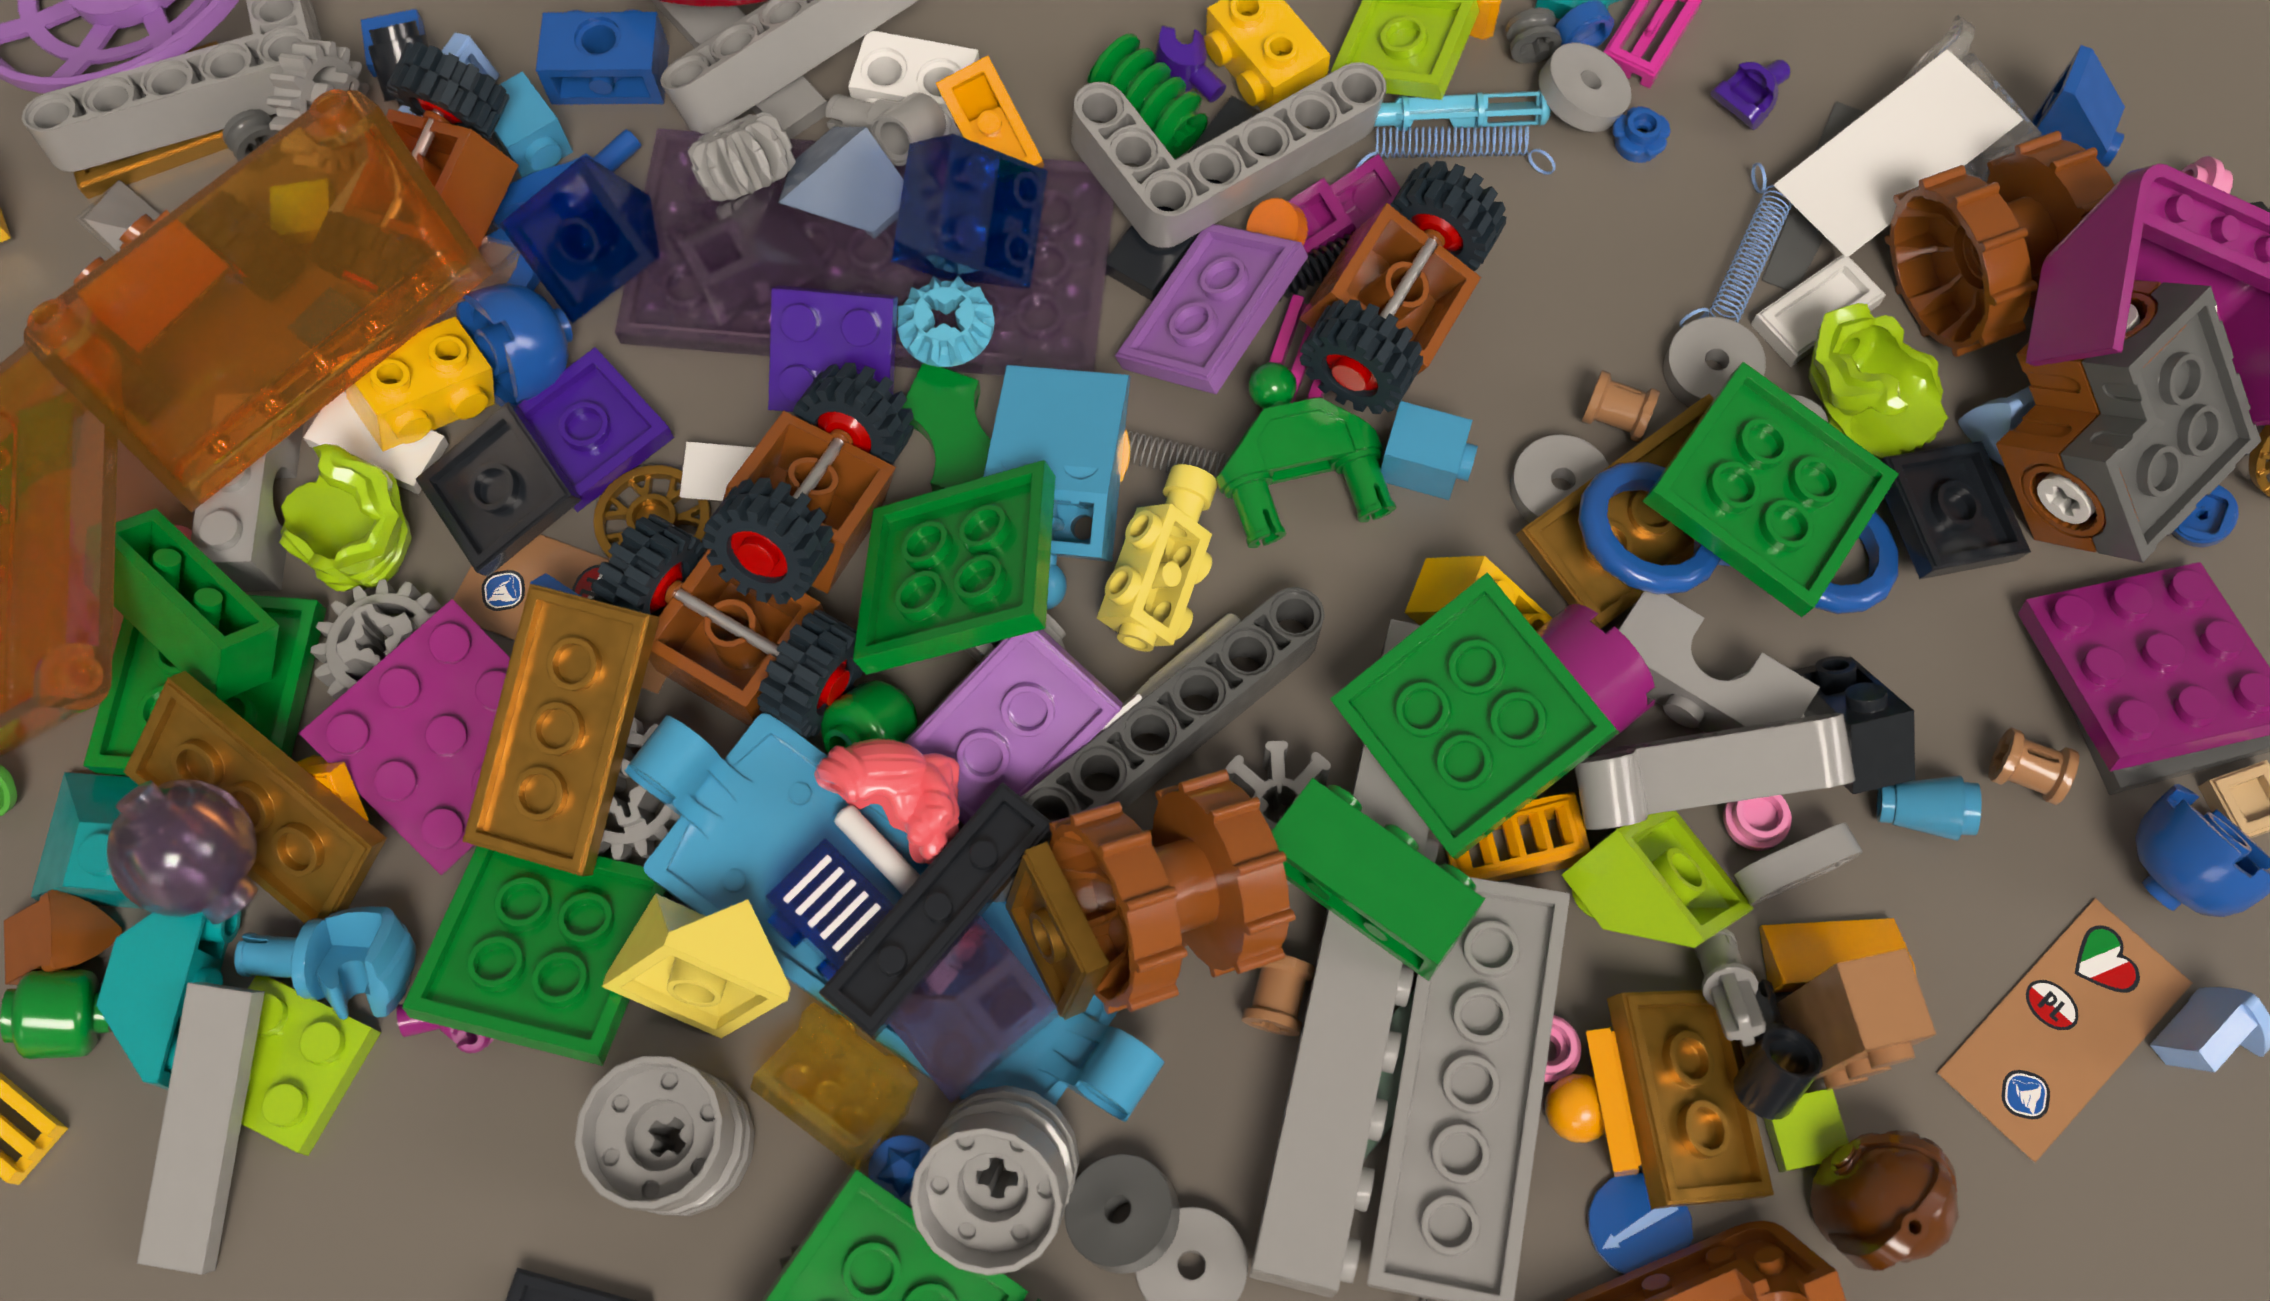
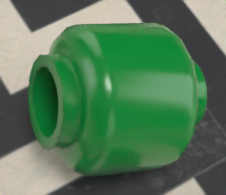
M880 680L865 681L826 707L821 723V733L825 749L829 754V751L835 746L846 748L855 742L869 739H892L904 742L918 727L917 713L913 702L902 690Z
M88 970L32 971L26 973L16 988L7 989L4 993L0 1015L3 1042L13 1043L18 1054L26 1059L83 1057L90 1054L98 1042L100 1033L112 1032L96 1006L101 990L96 974Z

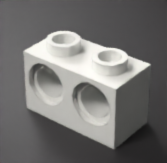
M872 30L864 36L848 85L851 98L871 103L879 99L900 102L912 93H924L931 96L944 112L946 131L941 139L953 138L963 140L942 96H940L941 94L936 86V82L978 61L979 53L976 49Z

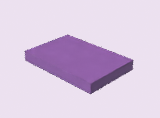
M1213 224L1201 231L1116 353L1115 357L1122 369L1217 394L1308 258L1302 242Z
M1039 630L1000 640L903 743L916 748L921 754H943L954 758L959 763L958 806L960 815L958 819L965 825L1002 782L1022 797L1086 746L1122 709L1123 703L1044 630Z

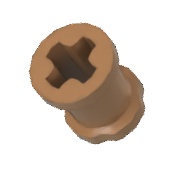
M1602 370L1581 422L1589 425L1595 420L1629 432L1630 440L1640 443L1656 406L1660 391L1653 388L1648 392L1640 391L1611 380V373Z
M2010 727L2001 737L1992 756L1988 778L2000 785L2010 781L2042 793L2043 801L2057 805L2065 798L2073 784L2079 766V752L2067 747L2061 751L2051 749L2025 739L2022 731Z
M1285 955L1284 959L1258 967L1260 974L1252 1007L1244 1009L1242 1021L1249 1026L1266 1032L1285 1036H1300L1303 1023L1297 1019L1305 983L1313 979L1316 968L1310 963Z

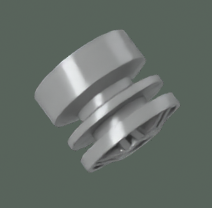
M641 1056L615 1066L592 1087L578 1114L575 1147L582 1173L601 1196L629 1209L647 1211L659 1215L693 1216L718 1206L739 1187L752 1161L755 1130L747 1104L729 1083L673 1057ZM675 1128L681 1130L679 1136L686 1143L680 1153L673 1152L675 1145L668 1138Z
M1008 1085L980 1089L954 1106L915 1171L910 1197L916 1227L934 1253L958 1269L983 1275L1017 1271L1043 1254L1059 1229L1065 1206L1070 1199V1194L1075 1185L1080 1160L1074 1130L1059 1108L1034 1091ZM1001 1159H1004V1166L1006 1170H1003V1163Z

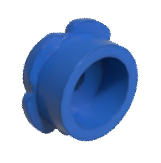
M1633 107L1628 110L1627 115H1621L1613 124L1616 150L1626 160L1636 163L1650 161L1666 148V138L1671 133L1670 125L1666 118L1647 107ZM1637 129L1645 130L1647 133H1642Z

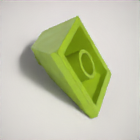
M1676 810L1648 814L1645 821L1618 828L1561 874L1572 888V896L1578 907L1586 915L1594 918L1602 929L1692 948L1702 944L1754 909Z

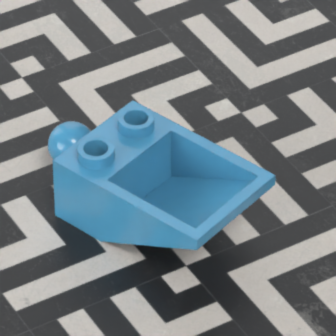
M1015 365L1006 366L983 477L1041 460L1046 461L1056 476L1047 610L1060 604L1067 591V580L1063 571L1057 566V557L1108 562L1113 560L1130 375ZM1091 517V537L1086 540H1080L1075 534V525L1079 519Z

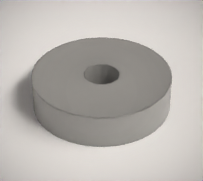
M1582 43L1562 45L1549 58L1539 74L1540 91L1549 108L1564 122L1580 130L1601 132L1609 129L1627 110L1631 102V87L1623 70L1611 57L1590 45Z
M1704 317L1691 321L1676 333L1664 358L1663 373L1673 395L1683 404L1691 407L1709 393L1715 398L1730 375L1742 362H1745L1764 376L1766 357L1759 340L1743 325L1726 318ZM1713 360L1718 362L1723 370L1710 368L1706 361Z
M1550 435L1540 438L1527 446L1516 462L1510 481L1513 503L1521 516L1531 523L1607 468L1609 464L1596 447L1581 438L1570 435ZM1554 478L1565 479L1570 484L1571 489L1560 490L1552 484L1551 480Z
M1184 1207L1180 1208L1178 1229L1168 1250L1155 1263L1143 1270L1137 1271L1136 1277L1139 1289L1146 1301H1237L1242 1294L1247 1280L1248 1258L1240 1235L1225 1218L1207 1209ZM1196 1253L1204 1260L1205 1271L1198 1279L1189 1280L1179 1273L1178 1261L1184 1254Z

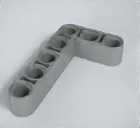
M246 0L252 35L42 94L27 104L22 113V121L56 168L61 171L74 172L222 130L232 117L243 111L251 109L262 110L268 113L269 116L276 114V108L267 105L266 99L273 96L275 87L269 79L270 74H282L283 71L278 56L280 53L292 54L291 43L295 41L307 42V39L322 40L313 3L311 0Z
M770 0L674 61L662 73L660 82L690 131L695 134L710 133L714 128L729 123L918 0Z
M1354 62L1345 65L1177 160L1171 156L1118 88L1105 82H1093L1083 86L1074 98L1071 143L1076 153L1139 235L1151 245L1169 248L1182 243L1368 136L1374 128L1384 99L1386 81L1382 73L1369 64ZM1093 120L1102 121L1105 123H1095L1093 122ZM1256 153H1263L1268 156H1260ZM1134 163L1139 165V167H1130L1124 164ZM1207 179L1217 180L1222 184H1214L1207 181ZM1165 206L1172 208L1175 211H1163L1158 209L1157 207Z

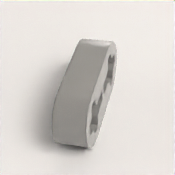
M1840 823L1757 860L1738 871L1734 877L1750 906L1826 874L1855 859L1863 851L1847 823Z

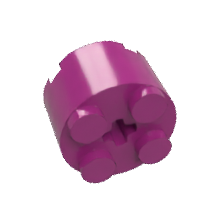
M1570 604L1536 632L1619 731L1618 734H1620L1654 705L1655 699H1649L1646 696L1655 687L1652 674L1633 644L1615 626L1605 634L1590 622L1598 615L1597 612L1583 605ZM1610 739L1607 743H1605L1603 746H1601L1598 750H1596V751H1595L1594 753H1592L1591 755L1596 754L1600 749H1602V748H1603L1606 744H1608L1612 739Z

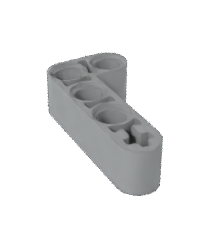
M1843 713L1808 716L1600 749L1596 754L1590 755L1574 768L1585 828L1589 830L1636 824L1645 821L1648 814L1845 785L1855 781Z

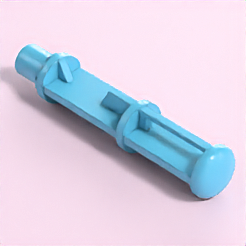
M1540 90L1444 95L1442 100L1401 96L1395 102L1382 103L1374 127L1395 126L1398 127V131H1402V128L1405 127V131H1408L1414 120L1449 118L1453 127L1457 126V128H1461V126L1463 128L1468 126L1470 128L1474 126L1480 128V126L1493 127L1501 125L1541 126L1548 121L1551 109ZM1536 96V101L1488 103V98ZM1535 115V120L1487 122V117Z

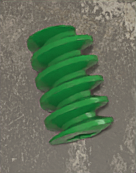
M1126 33L1117 38L1098 57L1089 72L1088 84L1105 82L1118 88L1171 156L1177 159L1196 143L1207 128V115L1205 113L1197 114L1201 107L1202 98L1195 91L1184 94L1186 90L1184 80L1180 77L1170 78L1171 69L1164 62H1157L1155 64L1156 55L1150 48L1140 49L1138 37L1134 33Z

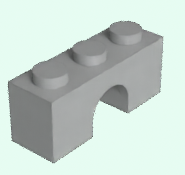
M275 390L213 391L191 542L243 591L282 589L287 550L279 543L282 526L278 522L274 511L273 484L275 478L297 477L304 423Z
M1644 591L1619 629L1639 652L1652 674L1655 687L1646 696L1650 699H1655V702L1663 706L1665 713L1673 721L1687 728L1698 727L1704 732H1713L1801 718L1820 688L1764 653L1760 654L1745 675L1739 679L1723 681L1708 676L1697 666L1691 651L1692 639L1705 618L1666 594L1657 595Z

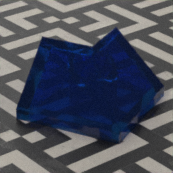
M587 155L580 157L499 224L572 324L579 321L660 258L651 196Z

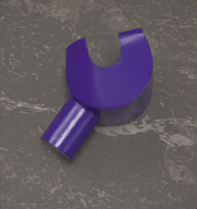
M1162 25L1155 50V64L1157 62L1166 63L1171 69L1170 78L1180 77L1186 83L1185 92L1195 87L1210 103L1218 100L1225 92L1226 85L1205 65L1207 51L1203 35L1194 29L1192 42L1190 44H1182L1176 39L1175 28Z
M1775 60L1766 67L1756 62L1739 64V69L1735 75L1725 82L1723 80L1711 91V97L1748 127L1755 130L1763 123L1776 105L1778 86L1790 77V67L1784 60Z

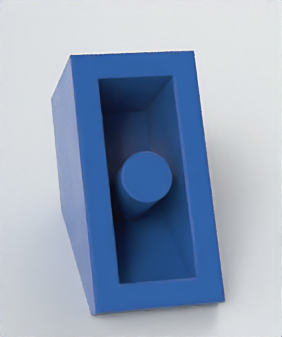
M2083 45L2079 47L2033 115L2023 143L2058 130L2061 133L2062 140L2076 143L2084 149L2095 147L2098 151L2096 158L2102 166L2107 168L2116 156L2124 138V134L2117 132L2116 129L2125 106L2093 49Z

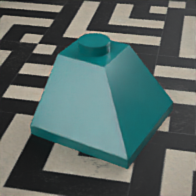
M64 772L31 898L39 901L41 895L50 890H57L80 897L94 905L157 910L167 903L171 887L164 876L165 854L175 840L183 837L186 824L130 777Z

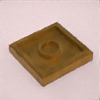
M1045 842L1024 851L1005 907L1059 1016L1066 1020L1086 1011L1109 963L1048 843Z

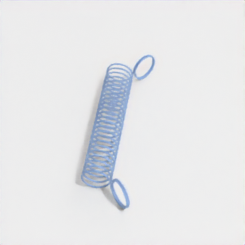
M1502 125L1499 127L1498 154L1495 151L1496 126H1493V150L1491 155L1488 150L1490 139L1489 126L1486 128L1485 154L1482 151L1483 126H1480V150L1478 155L1475 149L1477 139L1476 126L1473 128L1474 148L1472 154L1469 151L1470 126L1467 127V150L1465 155L1462 148L1463 126L1460 128L1461 148L1459 155L1456 151L1457 126L1454 127V150L1452 155L1450 153V126L1447 129L1448 148L1446 155L1443 151V126L1441 127V150L1439 155L1437 153V127L1434 129L1435 148L1433 155L1430 151L1431 127L1428 128V151L1426 155L1424 152V127L1421 130L1422 148L1420 155L1417 150L1418 127L1415 128V151L1413 155L1411 152V127H1409L1407 156L1404 149L1405 127L1402 128V151L1400 155L1398 152V127H1396L1394 156L1391 147L1392 128H1389L1390 144L1387 155L1385 152V127L1383 128L1381 158L1383 152L1386 158L1389 157L1390 153L1392 158H1395L1396 152L1399 158L1402 157L1403 153L1405 158H1408L1409 152L1412 158L1415 157V154H1417L1418 158H1421L1422 152L1425 158H1427L1428 154L1434 157L1435 152L1437 157H1440L1441 153L1444 157H1447L1448 152L1450 157H1453L1454 153L1457 157H1460L1461 152L1463 157H1466L1467 153L1470 157H1473L1474 152L1476 157H1479L1480 153L1483 157L1487 153L1490 157H1492L1493 153L1495 156H1499L1500 153L1502 156H1505L1506 153L1508 156H1512L1513 153L1515 156H1518L1519 153L1525 156L1527 153L1530 164L1542 174H1552L1556 166L1552 157L1541 149H1533L1530 154L1528 153V125L1525 127L1524 154L1521 152L1522 125L1518 128L1519 150L1517 154L1514 150L1516 127L1515 125L1512 127V151L1509 154V126H1506V150L1504 155L1501 150L1503 140ZM1379 128L1376 129V151L1366 155L1357 164L1356 168L1362 165L1371 156L1377 155V153H1379ZM1540 152L1550 160L1553 170L1548 172L1537 167L1531 158L1532 153Z
M1754 163L1752 166L1751 177L1755 190L1758 193L1764 194L1760 199L1758 208L1755 210L1751 223L1748 225L1746 234L1741 240L1734 260H1732V264L1729 266L1722 286L1717 292L1715 301L1712 303L1710 311L1707 308H1700L1686 315L1679 323L1681 328L1685 326L1682 324L1688 318L1702 311L1705 312L1700 318L1709 317V312L1713 317H1716L1713 315L1712 309L1724 317H1736L1737 320L1734 321L1737 323L1741 319V315L1746 308V304L1758 282L1765 262L1772 251V247L1777 240V236L1784 225L1792 205L1789 200L1788 206L1780 198L1769 195L1764 196L1769 192L1782 194L1772 190L1766 191L1774 186L1771 185L1766 188V173L1760 163ZM1757 165L1762 173V190L1758 188L1755 179V168ZM1764 198H1775L1783 202L1786 207H1782L1772 201H1766ZM1769 203L1775 204V205H1777L1778 207H1774V206L1770 205ZM1771 219H1777L1779 222L1775 223ZM1768 224H1774L1776 227L1773 228L1772 226H1770V225H1768ZM1754 228L1758 232H1752L1751 229ZM1766 229H1772L1774 232L1770 233ZM1763 234L1770 235L1771 238H1768V237H1766V236L1763 235ZM1746 239H1750L1755 243L1747 242ZM1760 239L1768 240L1770 243H1765ZM1743 244H1748L1752 248L1744 247ZM1758 244L1765 245L1767 248H1763ZM1745 249L1749 253L1742 252L1741 250ZM1754 249L1763 250L1765 253H1760ZM1743 254L1745 257L1749 259L1758 260L1759 263L1756 264L1753 261L1748 260L1746 258H1740L1739 255ZM1751 254L1760 255L1762 258H1757ZM1740 259L1742 262L1748 265H1755L1757 269H1753L1752 267L1745 265L1743 263H1738L1736 260ZM1734 265H1739L1741 268L1753 271L1755 274H1750L1745 270L1735 268ZM1731 270H1736L1737 272L1743 275L1751 276L1752 279H1748L1742 275L1735 274ZM1730 275H1733L1740 280L1748 281L1750 284H1745L1739 280L1731 279ZM1731 280L1733 283L1745 286L1747 289L1743 290L1736 285L1729 284L1727 281ZM1724 286H1729L1737 291H1743L1745 295H1740L1735 291L1726 289ZM1722 291H1727L1733 296H1739L1743 300H1738L1732 296L1725 295ZM1724 296L1725 298L1731 301L1738 302L1740 305H1735L1726 300H1722L1720 297ZM1717 302H1722L1728 306L1735 307L1737 310L1733 311L1728 307L1719 305ZM1715 307L1733 312L1735 316L1724 315L1717 311Z

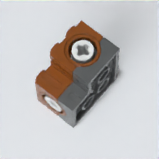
M2134 280L2122 353L2040 366L2026 363L2029 342L2016 354L2023 372H2025L2031 386L2029 388L2036 405L2022 417L2023 421L2015 429L2009 430L1996 443V446L2034 540L2094 553L2097 551L2099 554L2143 563L2157 549L2156 545L2165 536H2169L2197 508L2196 504L2205 495H2209L2236 468L2235 464L2244 455H2248L2261 442L2257 426L2253 424L2249 413L2251 408L2240 374L2236 373L2232 361L2234 356L2223 322L2219 321L2215 309L2217 303L2211 286L2167 282L2161 284V282Z

